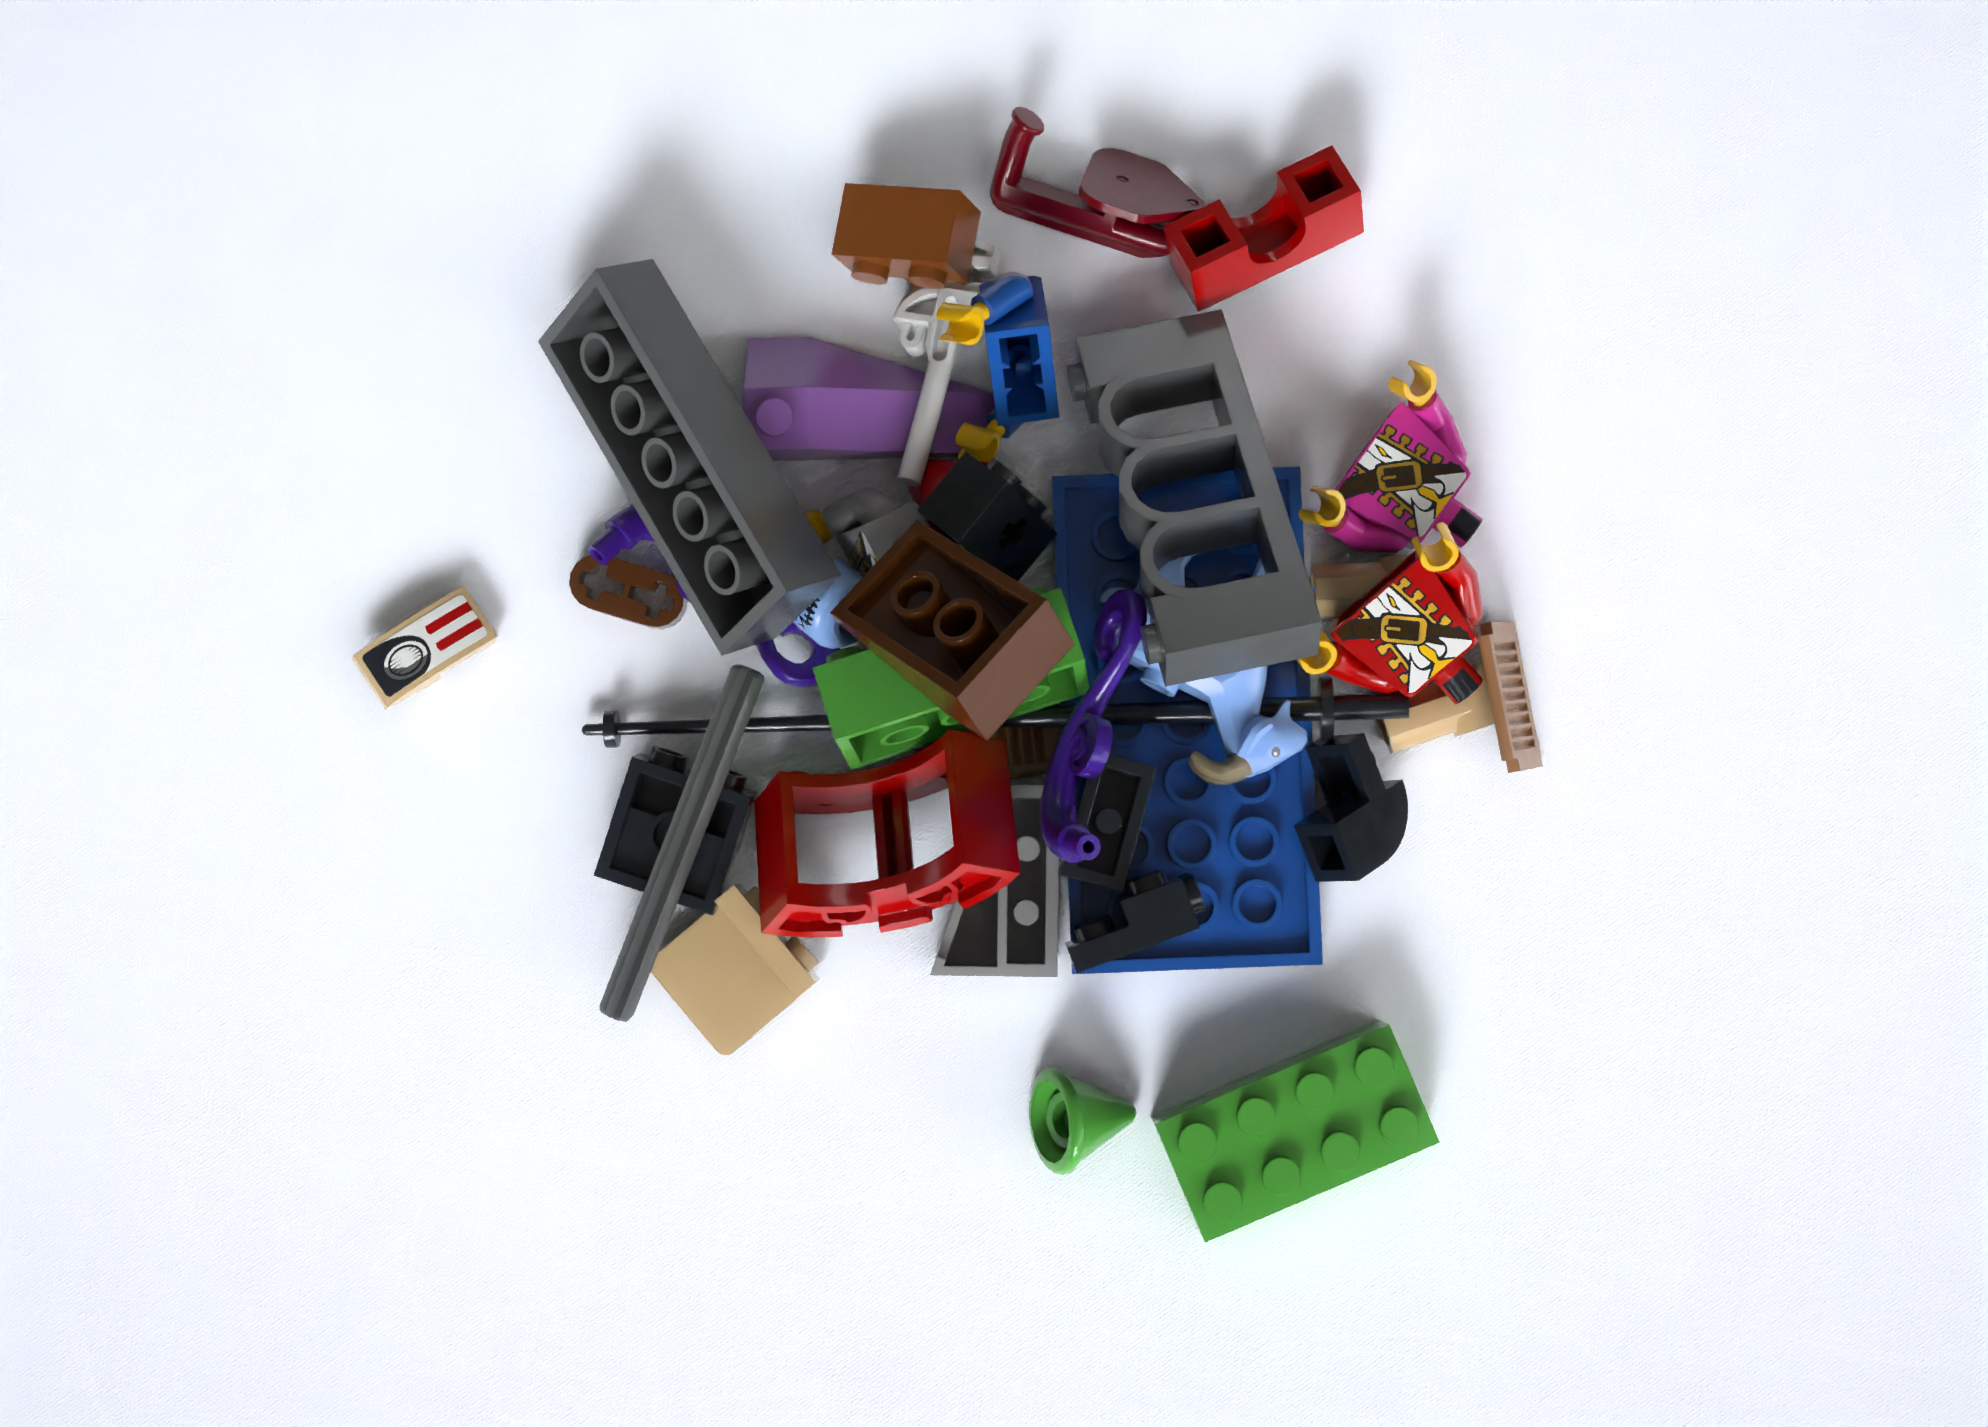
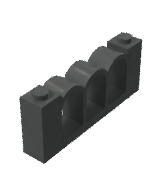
M1222 309L1076 338V364L1067 365L1069 387L1074 402L1084 400L1090 424L1098 423L1099 455L1106 468L1119 477V526L1126 539L1140 550V595L1145 599L1147 613L1150 616V624L1141 626L1140 633L1148 665L1159 663L1164 685L1167 687L1318 655L1322 619ZM1209 400L1212 401L1219 424L1218 427L1158 439H1140L1128 435L1118 427L1126 419L1139 414ZM1230 470L1234 472L1242 497L1240 500L1181 512H1161L1151 509L1138 499L1147 489L1161 484ZM1256 542L1265 575L1201 588H1185L1172 584L1159 573V570L1168 562L1181 557Z

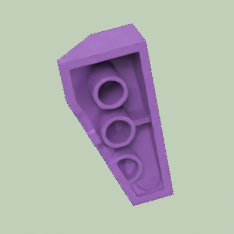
M812 337L748 338L743 388L744 412L773 461L903 458L926 372ZM953 380L949 381L929 458L958 457L963 447L956 444L955 438L960 427L965 422L983 428L988 426L986 418L995 409L992 392Z

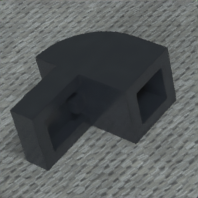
M1365 733L1335 735L1333 740H1321L1319 738L1305 748L1327 804L1295 824L1294 827L1316 882L1359 881L1387 862L1400 846L1408 820L1406 788L1403 779L1382 780L1376 765L1375 756L1370 749Z

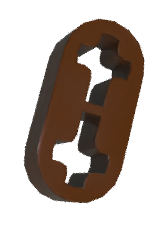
M589 555L578 561L570 573L569 586L572 595L578 603L595 612L651 629L664 630L673 627L681 621L687 610L688 600L681 596L675 584V579L660 571L614 557L606 565H602ZM601 567H608L606 576L616 583L625 585L622 596L602 591L599 594L598 600L591 599L592 589L584 585V578L587 574L597 575ZM659 584L667 585L666 595L674 600V605L671 610L661 609L657 618L649 617L651 607L633 599L635 589L655 593Z

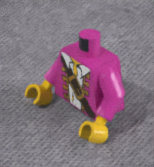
M1413 360L1408 361V365L1414 371V380L1409 387L1404 381L1393 376L1388 382L1390 391L1407 399L1408 406L1401 401L1397 404L1334 490L1318 486L1310 488V491L1316 493L1321 500V506L1317 513L1305 509H1300L1298 513L1299 518L1303 522L1323 526L1324 530L1354 551L1397 553L1405 547L1413 550L1412 539L1418 537L1421 543L1432 528L1439 532L1436 524L1439 522L1447 524L1456 545L1462 548L1483 521V518L1454 498L1471 475L1470 470L1465 465L1467 452L1452 415L1435 390L1437 377L1430 367Z

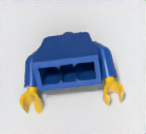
M1018 272L1001 274L994 281L984 282L979 286L980 293L972 298L971 306L944 302L937 310V319L950 321L946 333L940 336L941 341L974 345L980 340L983 328L985 329L995 409L986 418L988 423L986 428L966 422L962 424L955 438L956 444L963 447L958 454V459L966 451L978 461L990 462L992 458L997 456L1000 437L1008 439L1025 422L1060 418L1050 328L1042 278L1035 275L1025 276Z

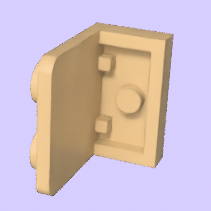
M742 884L731 886L714 901L718 908L713 916L705 913L658 952L651 970L652 975L711 1046L721 1055L734 1053L820 980L813 970L819 964V961L799 937H791L788 940L785 936L761 933L759 889L754 886L747 891Z

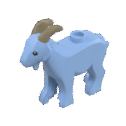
M1195 555L1181 557L1168 562L1159 570L1160 575L1172 584L1185 587L1184 568L1192 556ZM1261 558L1257 562L1251 577L1265 575ZM1139 578L1137 587L1134 589V591H1136V592L1139 593V594H1140V578ZM1311 586L1312 591H1313V593H1314V591L1316 590V588H1314V587ZM1116 587L1108 589L1101 594L1100 602L1105 604L1114 592L1126 588ZM1148 613L1146 625L1150 624V616ZM1120 633L1117 640V646L1119 643ZM1140 640L1129 664L1144 672L1140 680L1145 685L1171 697H1174L1177 690L1180 689L1206 702L1210 708L1226 759L1225 761H1213L1196 750L1192 752L1188 764L1192 772L1205 782L1215 785H1229L1272 769L1301 751L1307 744V731L1292 721L1290 717L1291 701L1286 699L1271 718L1259 715L1267 680V666L1165 687L1159 663L1148 665L1142 641Z

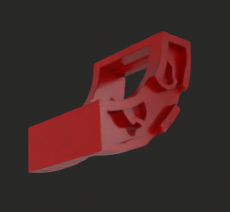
M949 729L936 742L914 755L888 765L863 771L838 774H808L802 771H779L754 801L761 933L809 938L843 937V926L879 922L881 933L909 928L933 921V909L957 900L964 909L971 907L990 897L1021 874L1006 741L989 738L986 741L973 731ZM948 788L954 846L938 858L914 869L908 802ZM873 810L878 879L844 884L798 883L794 814H839Z

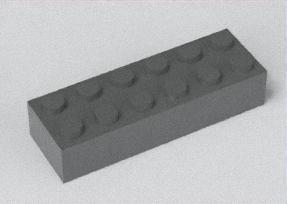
M649 259L596 268L539 339L538 343L721 656L775 639L841 576V573L655 261Z

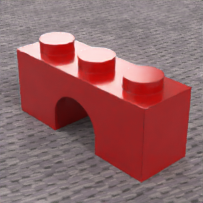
M1333 145L1277 171V189L1275 194L1262 208L1252 214L1231 218L1221 200L1218 199L1164 225L1171 267L1198 312L1364 233L1361 190Z

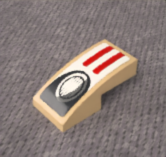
M463 585L354 654L352 660L384 709L387 710L438 681L443 672L494 644L497 635Z

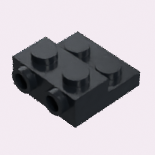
M653 746L650 756L639 753L631 757L593 876L644 892L691 769L685 768L688 761L686 755L667 748ZM729 770L677 904L712 916L716 913L718 905L714 901L723 893L735 853L739 851L758 793L757 791L745 788L747 776Z
M1158 869L1127 880L1125 887L1128 893L1115 897L1123 918L1122 922L1114 924L1112 918L1109 915H1105L1073 927L1077 938L1065 942L1076 973L1200 929L1195 914L1206 909L1193 874L1189 875L1187 872L1166 879L1164 871Z

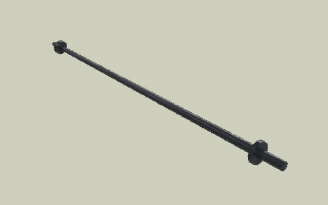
M1319 677L1318 696L1262 698L1259 715L1271 718L1278 707L1287 699L1291 701L1290 717L1292 721H1319L1320 739L1333 740L1334 721L1409 718V697L1402 693L1333 695L1332 677ZM1202 700L1107 704L1101 715L1102 718L1110 721L1111 725L1215 723L1208 704ZM1077 705L1048 706L1008 719L1000 727L1065 726ZM618 710L604 712L602 723L585 724L582 727V733L586 736L603 735L606 748H618L621 743V735L706 733L711 719L621 723ZM827 715L750 718L744 733L832 730Z

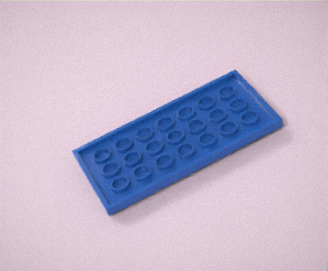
M1300 466L1273 467L1305 566L1303 521L1299 518L1298 514L1300 509H1302ZM1230 470L1161 484L1147 489L1138 499L1151 509L1161 512H1181L1240 500L1242 497L1234 472ZM1115 474L1052 476L1053 529L1058 533L1054 538L1056 589L1061 588L1085 658L1089 687L1107 663V661L1100 659L1094 647L1096 621L1104 603L1100 602V596L1110 588L1123 587L1134 590L1140 578V550L1126 539L1119 526V477ZM1256 542L1192 556L1184 568L1185 588H1201L1250 578L1260 559ZM1297 660L1267 666V680L1263 698L1311 696L1310 674L1300 666ZM1129 664L1107 704L1197 701L1200 699L1180 689L1177 690L1174 697L1164 695L1145 685L1140 680L1144 672ZM1084 695L1063 701L1061 706L1078 705ZM1294 721L1307 731L1308 742L1301 751L1266 772L1229 785H1215L1205 782L1192 772L1188 764L1189 758L1195 750L1213 761H1225L1226 756L1219 739L1216 723L1111 725L1113 733L1110 755L1157 767L1127 880L1158 869L1164 871L1166 879L1188 872L1189 875L1193 874L1206 910L1195 914L1200 929L1076 973L1071 961L1072 974L1323 965L1319 882L1315 881L1294 827L1295 824L1316 811L1314 769L1305 748L1313 743L1312 721ZM1079 776L1076 781L1074 798L1076 809L1085 779ZM1068 877L1070 940L1077 938L1073 927L1087 921L1109 915L1114 924L1122 922L1123 918L1115 897L1128 893L1126 887L1121 892Z

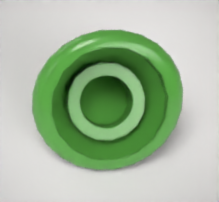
M1048 1067L1040 1072L1032 1086L1029 1101L1030 1129L1037 1153L1049 1170L1060 1175L1073 1172L1082 1160L1131 1124L1137 1114L1136 1108L1131 1102L1072 1077L1057 1067Z

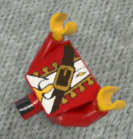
M1444 522L1436 524L1441 539L1435 544L1423 545L1418 537H1414L1412 543L1415 551L1332 620L1330 635L1335 641H1330L1321 629L1318 655L1297 659L1300 666L1307 673L1314 675L1325 672L1349 684L1384 694L1400 691L1409 698L1416 695L1433 680L1454 704L1465 700L1481 685L1483 678L1463 657L1478 642L1476 625L1480 622L1483 615L1478 574L1458 549L1447 524Z

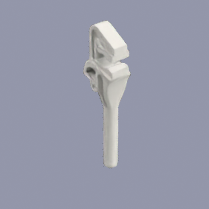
M976 238L969 275H977L982 279L997 278L1001 254L996 246ZM945 281V286L941 289H930L914 285L912 292L902 299L892 316V319L901 330L900 342L908 354L915 357L922 355L926 351L929 361L897 480L902 484L913 487L921 486L951 373L967 345L940 340V336L946 333L950 321L937 319V310L944 302L971 306L972 298L980 293L979 286L983 283L970 282L960 285L956 282Z

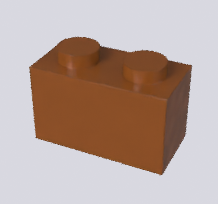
M845 183L831 255L851 271L852 278L868 284H886L888 277L906 278L914 285L930 289L944 288L945 281L968 283L981 211L960 190Z

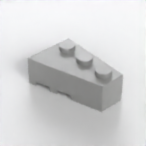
M1011 785L1021 874L990 897L971 907L964 909L959 905L958 900L955 901L930 975L1058 977L1059 857L1050 851L1042 837L1040 806L1044 785Z

